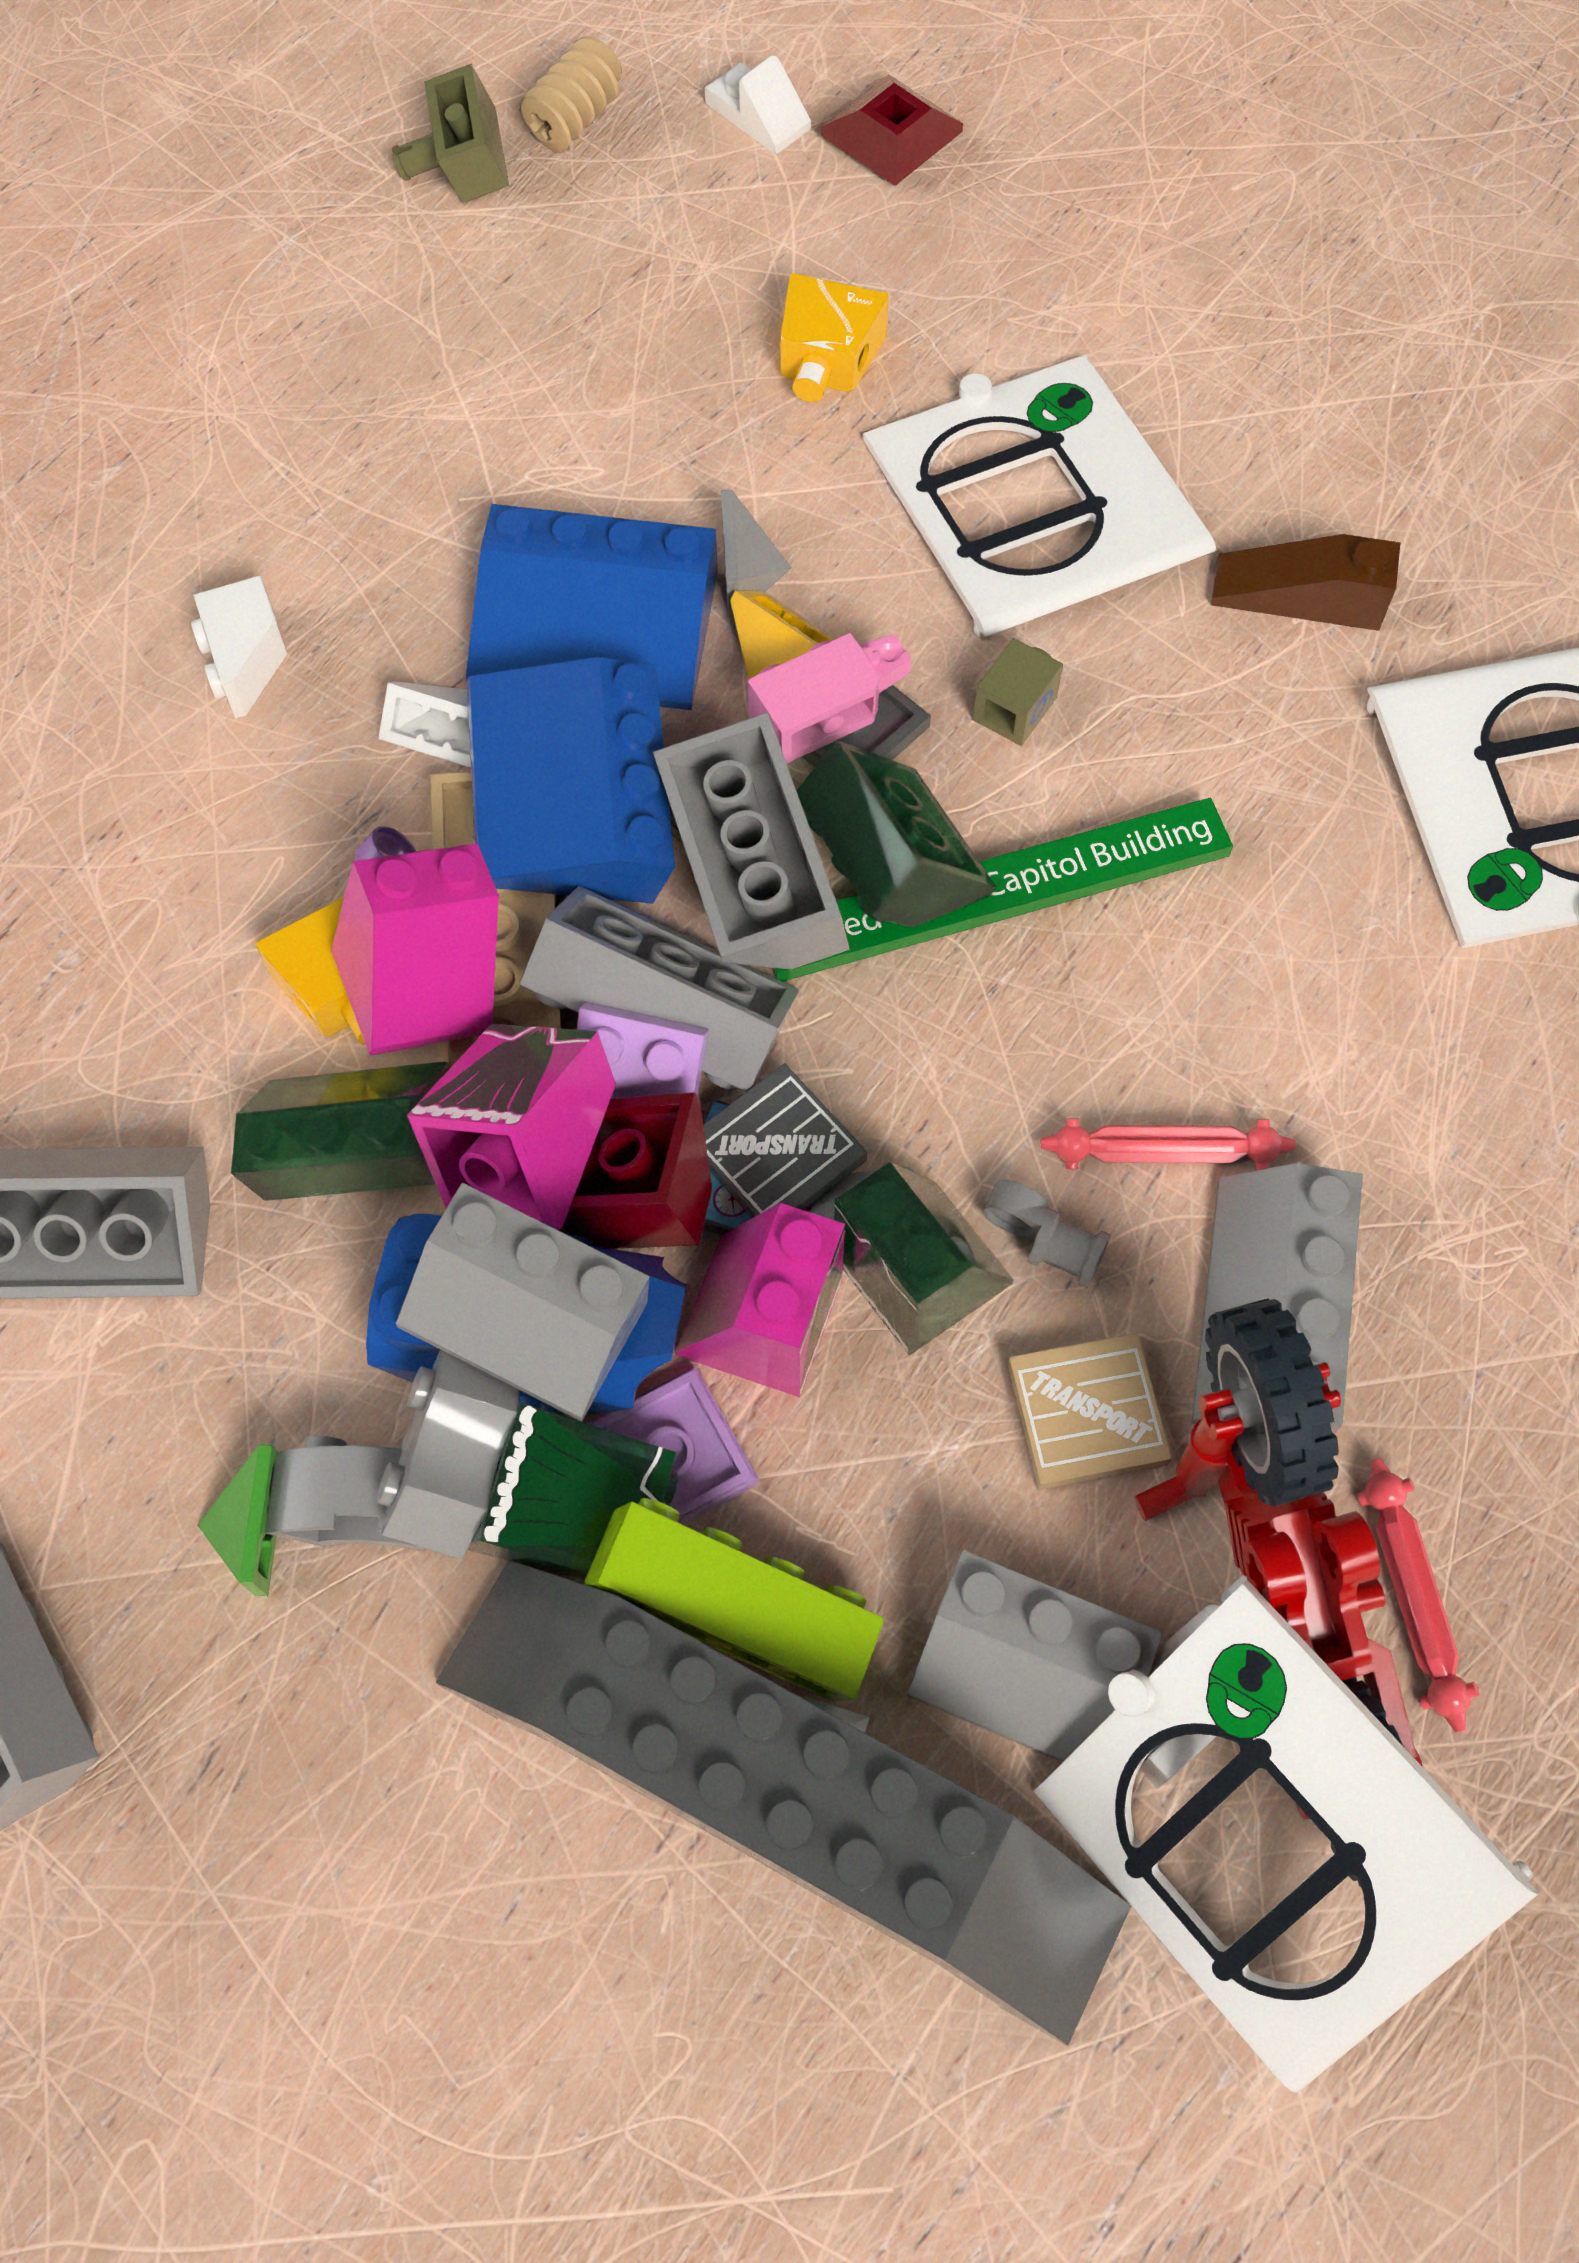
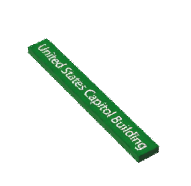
M1212 798L1191 802L837 900L850 950L792 970L772 968L775 978L784 982L1230 857L1233 844Z

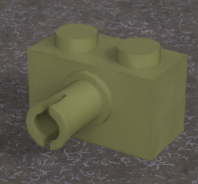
M472 64L424 81L432 134L400 146L392 147L393 159L403 180H410L411 177L441 167L462 203L508 187L509 180L496 107Z

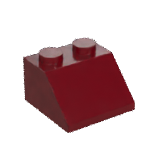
M695 1092L610 1099L563 1225L570 1234L586 1238L592 1243V1246L610 1249L699 1246L712 1193V1184L701 1104Z

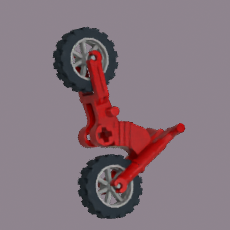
M1267 1298L1215 1312L1216 1314H1212L1208 1319L1210 1328H1206L1205 1341L1210 1348V1351L1206 1352L1207 1368L1212 1373L1214 1382L1210 1383L1212 1393L1199 1397V1409L1202 1419L1191 1430L1189 1444L1176 1466V1476L1134 1496L1138 1511L1143 1520L1147 1521L1188 1500L1206 1496L1209 1489L1215 1487L1218 1482L1226 1509L1234 1562L1237 1568H1240L1241 1573L1247 1576V1580L1422 1766L1421 1758L1414 1746L1392 1653L1389 1649L1367 1637L1361 1616L1362 1612L1383 1607L1386 1603L1383 1588L1377 1580L1380 1575V1559L1374 1537L1368 1524L1358 1512L1353 1511L1336 1516L1334 1503L1327 1499L1324 1493L1333 1488L1332 1480L1337 1479L1339 1468L1334 1459V1456L1339 1455L1338 1439L1331 1431L1330 1423L1335 1422L1332 1409L1340 1407L1341 1396L1337 1389L1331 1391L1328 1386L1327 1377L1330 1376V1368L1326 1362L1313 1365L1310 1358L1312 1349L1303 1332H1297L1295 1318L1288 1309L1282 1311V1305L1276 1299L1269 1300ZM1363 1675L1364 1681H1357L1356 1677ZM1296 1804L1303 1819H1310L1304 1813V1811ZM1331 1843V1849L1335 1854V1846ZM1349 1875L1353 1882L1358 1880L1359 1887H1361L1359 1878L1355 1875Z

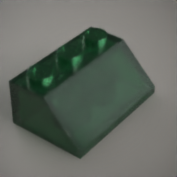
M836 740L796 790L801 805L807 813L806 819L809 827L823 838L833 854L831 857L832 864L842 875L849 879L858 893L857 903L865 914L877 922L884 923L887 920L913 928L987 898L997 889L915 768Z
M446 1061L269 1080L236 1113L231 1174L264 1201L434 1185L435 1181L407 1115L451 1066Z

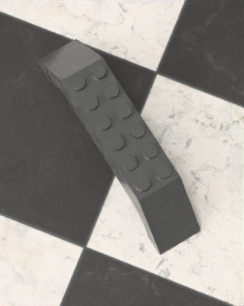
M508 1560L436 1680L438 1686L494 1718L504 1720L554 1744L938 1964L998 2004L1001 2009L1066 2046L1071 2041L1131 1908V1905L1014 1815L617 1595Z

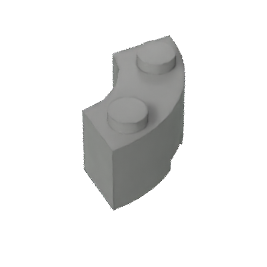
M440 1350L432 1369L423 1366L419 1368L411 1386L407 1406L416 1409L399 1463L389 1462L377 1492L376 1503L387 1506L382 1536L463 1559L488 1511L497 1465L509 1431L518 1413L519 1389Z
M311 1436L306 1438L304 1448L277 1452L265 1534L323 1547L341 1544H370L417 1551L425 1550L422 1547L382 1536L387 1506L376 1503L377 1492L389 1462L399 1463L405 1441L401 1443V1449L347 1446V1442L339 1438Z

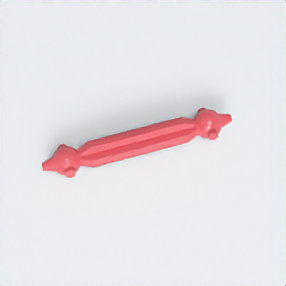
M1067 1118L1066 1126L1062 1127L1056 1134L1040 1140V1148L1056 1153L1059 1158L1066 1161V1169L1069 1170L1078 1169V1162L1086 1158L1087 1155L1104 1163H1232L1247 1155L1252 1161L1256 1162V1170L1269 1168V1162L1275 1160L1279 1154L1294 1150L1296 1146L1295 1140L1279 1135L1275 1129L1270 1127V1119H1257V1127L1252 1128L1248 1133L1233 1126L1104 1125L1088 1133L1079 1126V1118Z
M1381 1458L1371 1460V1478L1366 1484L1365 1492L1358 1493V1499L1362 1507L1371 1505L1374 1509L1380 1511L1376 1531L1418 1666L1432 1680L1428 1693L1420 1696V1703L1424 1710L1432 1708L1436 1713L1444 1716L1455 1733L1466 1730V1711L1471 1704V1698L1477 1697L1480 1694L1475 1682L1467 1684L1463 1679L1456 1676L1459 1654L1417 1521L1403 1507L1407 1493L1415 1491V1487L1411 1478L1402 1480L1398 1475L1391 1473Z

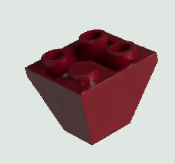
M890 74L821 126V136L894 186L963 132L962 122Z

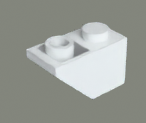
M261 576L193 595L200 618L192 620L190 623L201 654L211 652L214 663L204 665L215 699L227 697L235 718L248 714L287 656Z

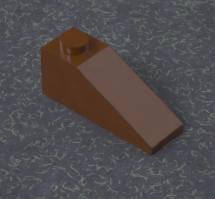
M1339 534L1220 553L1216 564L1211 605L1379 631L1397 586L1401 542Z

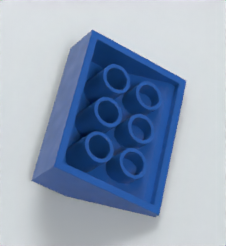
M491 504L480 548L466 682L469 676L604 657L656 665L660 707L692 711L718 575L716 529Z
M595 657L469 676L467 681L475 844L478 843L496 889L569 896L578 886H581L609 900L653 904L675 868L669 799L653 754L654 751L664 748L656 665Z

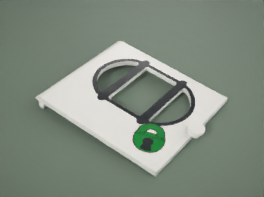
M1086 355L992 387V383L987 376L977 373L969 374L960 381V399L863 433L864 443L973 617V629L978 637L993 635L1216 551L1215 542L1210 532ZM1005 430L1035 438L1032 441L934 476L929 475L930 467L937 455L946 446L966 435L981 431ZM1052 456L1083 500L1082 502L981 539L968 541L939 495L1035 460ZM1086 521H1093L1095 523L1093 532L1086 544L1073 556L1060 563L1036 569H1015L984 560Z
M1579 647L1368 687L1367 690L1370 698L1367 703V711L1370 715L1376 714L1461 949L1579 925V874L1559 869L1532 852L1533 849L1579 841V819L1531 829L1520 828L1496 764L1579 748V727L1497 743L1489 740V735L1495 721L1505 711L1518 703L1539 697H1563L1579 701Z
M1248 1580L1230 1595L1149 1677L1134 1669L1115 1676L1110 1682L1108 1689L1109 1700L1115 1711L1034 1790L1039 1799L1285 2087L1296 2093L1300 2092L1540 1894L1530 1883L1533 1877L1530 1867L1522 1861L1512 1864ZM1193 1734L1212 1735L1238 1743L1240 1752L1146 1842H1139L1137 1840L1131 1814L1132 1790L1140 1766L1155 1747L1175 1737ZM1263 1768L1268 1771L1335 1846L1336 1852L1232 1945L1226 1946L1160 1872L1158 1862L1257 1769ZM1355 1875L1359 1878L1365 1904L1364 1930L1355 1955L1345 1967L1326 1978L1306 1983L1275 1981L1249 1970L1248 1963L1346 1877Z

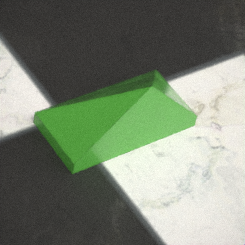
M258 1445L197 1525L238 1582L254 1596L268 1597L277 1536L265 1534L276 1453L278 1452L273 1445Z

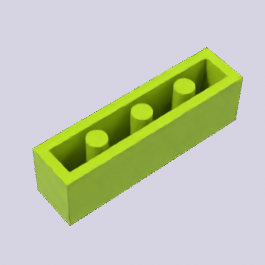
M641 1498L639 1504L630 1502L614 1510L584 1585L617 1595L701 1643L832 1702L856 1700L885 1618L864 1609L867 1600L863 1596L836 1585H828L825 1591L803 1581L805 1571L786 1560L767 1556L765 1561L762 1562L742 1553L740 1550L743 1542L721 1530L704 1527L701 1534L677 1522L680 1517L678 1511L656 1500Z

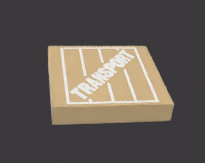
M1138 1332L1009 1357L1007 1366L1038 1490L1166 1466L1171 1462L1172 1456Z

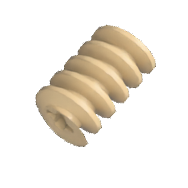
M583 36L573 44L570 50L561 56L558 62L549 68L548 73L538 79L536 85L525 93L520 103L521 115L534 136L545 147L559 153L567 150L570 147L571 140L579 138L583 128L590 126L595 116L603 113L606 105L617 98L619 92L617 81L620 80L622 75L620 60L603 41L592 36Z

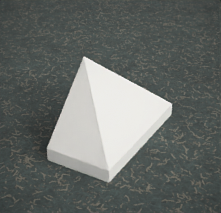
M396 681L388 682L378 739L471 767L467 689Z

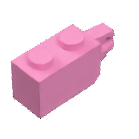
M851 632L833 641L820 642L814 645L807 653L781 665H770L762 669L755 677L748 679V714L750 718L765 713L769 714L787 764L874 723L878 711L879 693L910 674L911 657L894 634L860 645Z

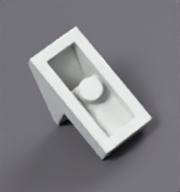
M771 55L752 70L739 62L705 87V102L707 106L775 155L811 129V120L780 60L775 55Z

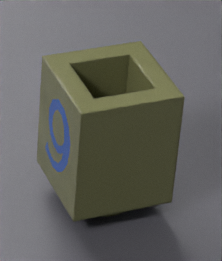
M1012 638L977 685L973 721L1023 746L1057 699L1063 663L1053 659L1043 649L1030 647Z

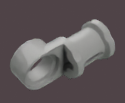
M997 1181L983 1209L984 1216L997 1227L1034 1243L1029 1254L1028 1263L1037 1266L1041 1262H1045L1077 1276L1079 1285L1088 1288L1103 1257L1111 1234L1101 1231L1094 1235L1060 1220V1212L1048 1208L1047 1200L1035 1190L1014 1181Z

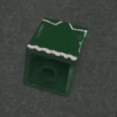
M889 1162L835 1198L834 1220L845 1224L843 1270L909 1356L1013 1284L1014 1279L938 1184L928 1178Z
M518 1403L517 1414L509 1430L497 1465L488 1510L467 1550L585 1580L615 1509L630 1502L639 1504L641 1498L656 1500L670 1506L678 1483V1474L676 1471H672L676 1452L533 1406Z

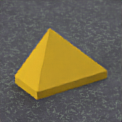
M734 591L730 600L748 679L755 677L762 669L770 665H781L807 653L814 645L820 642L834 640L763 591Z

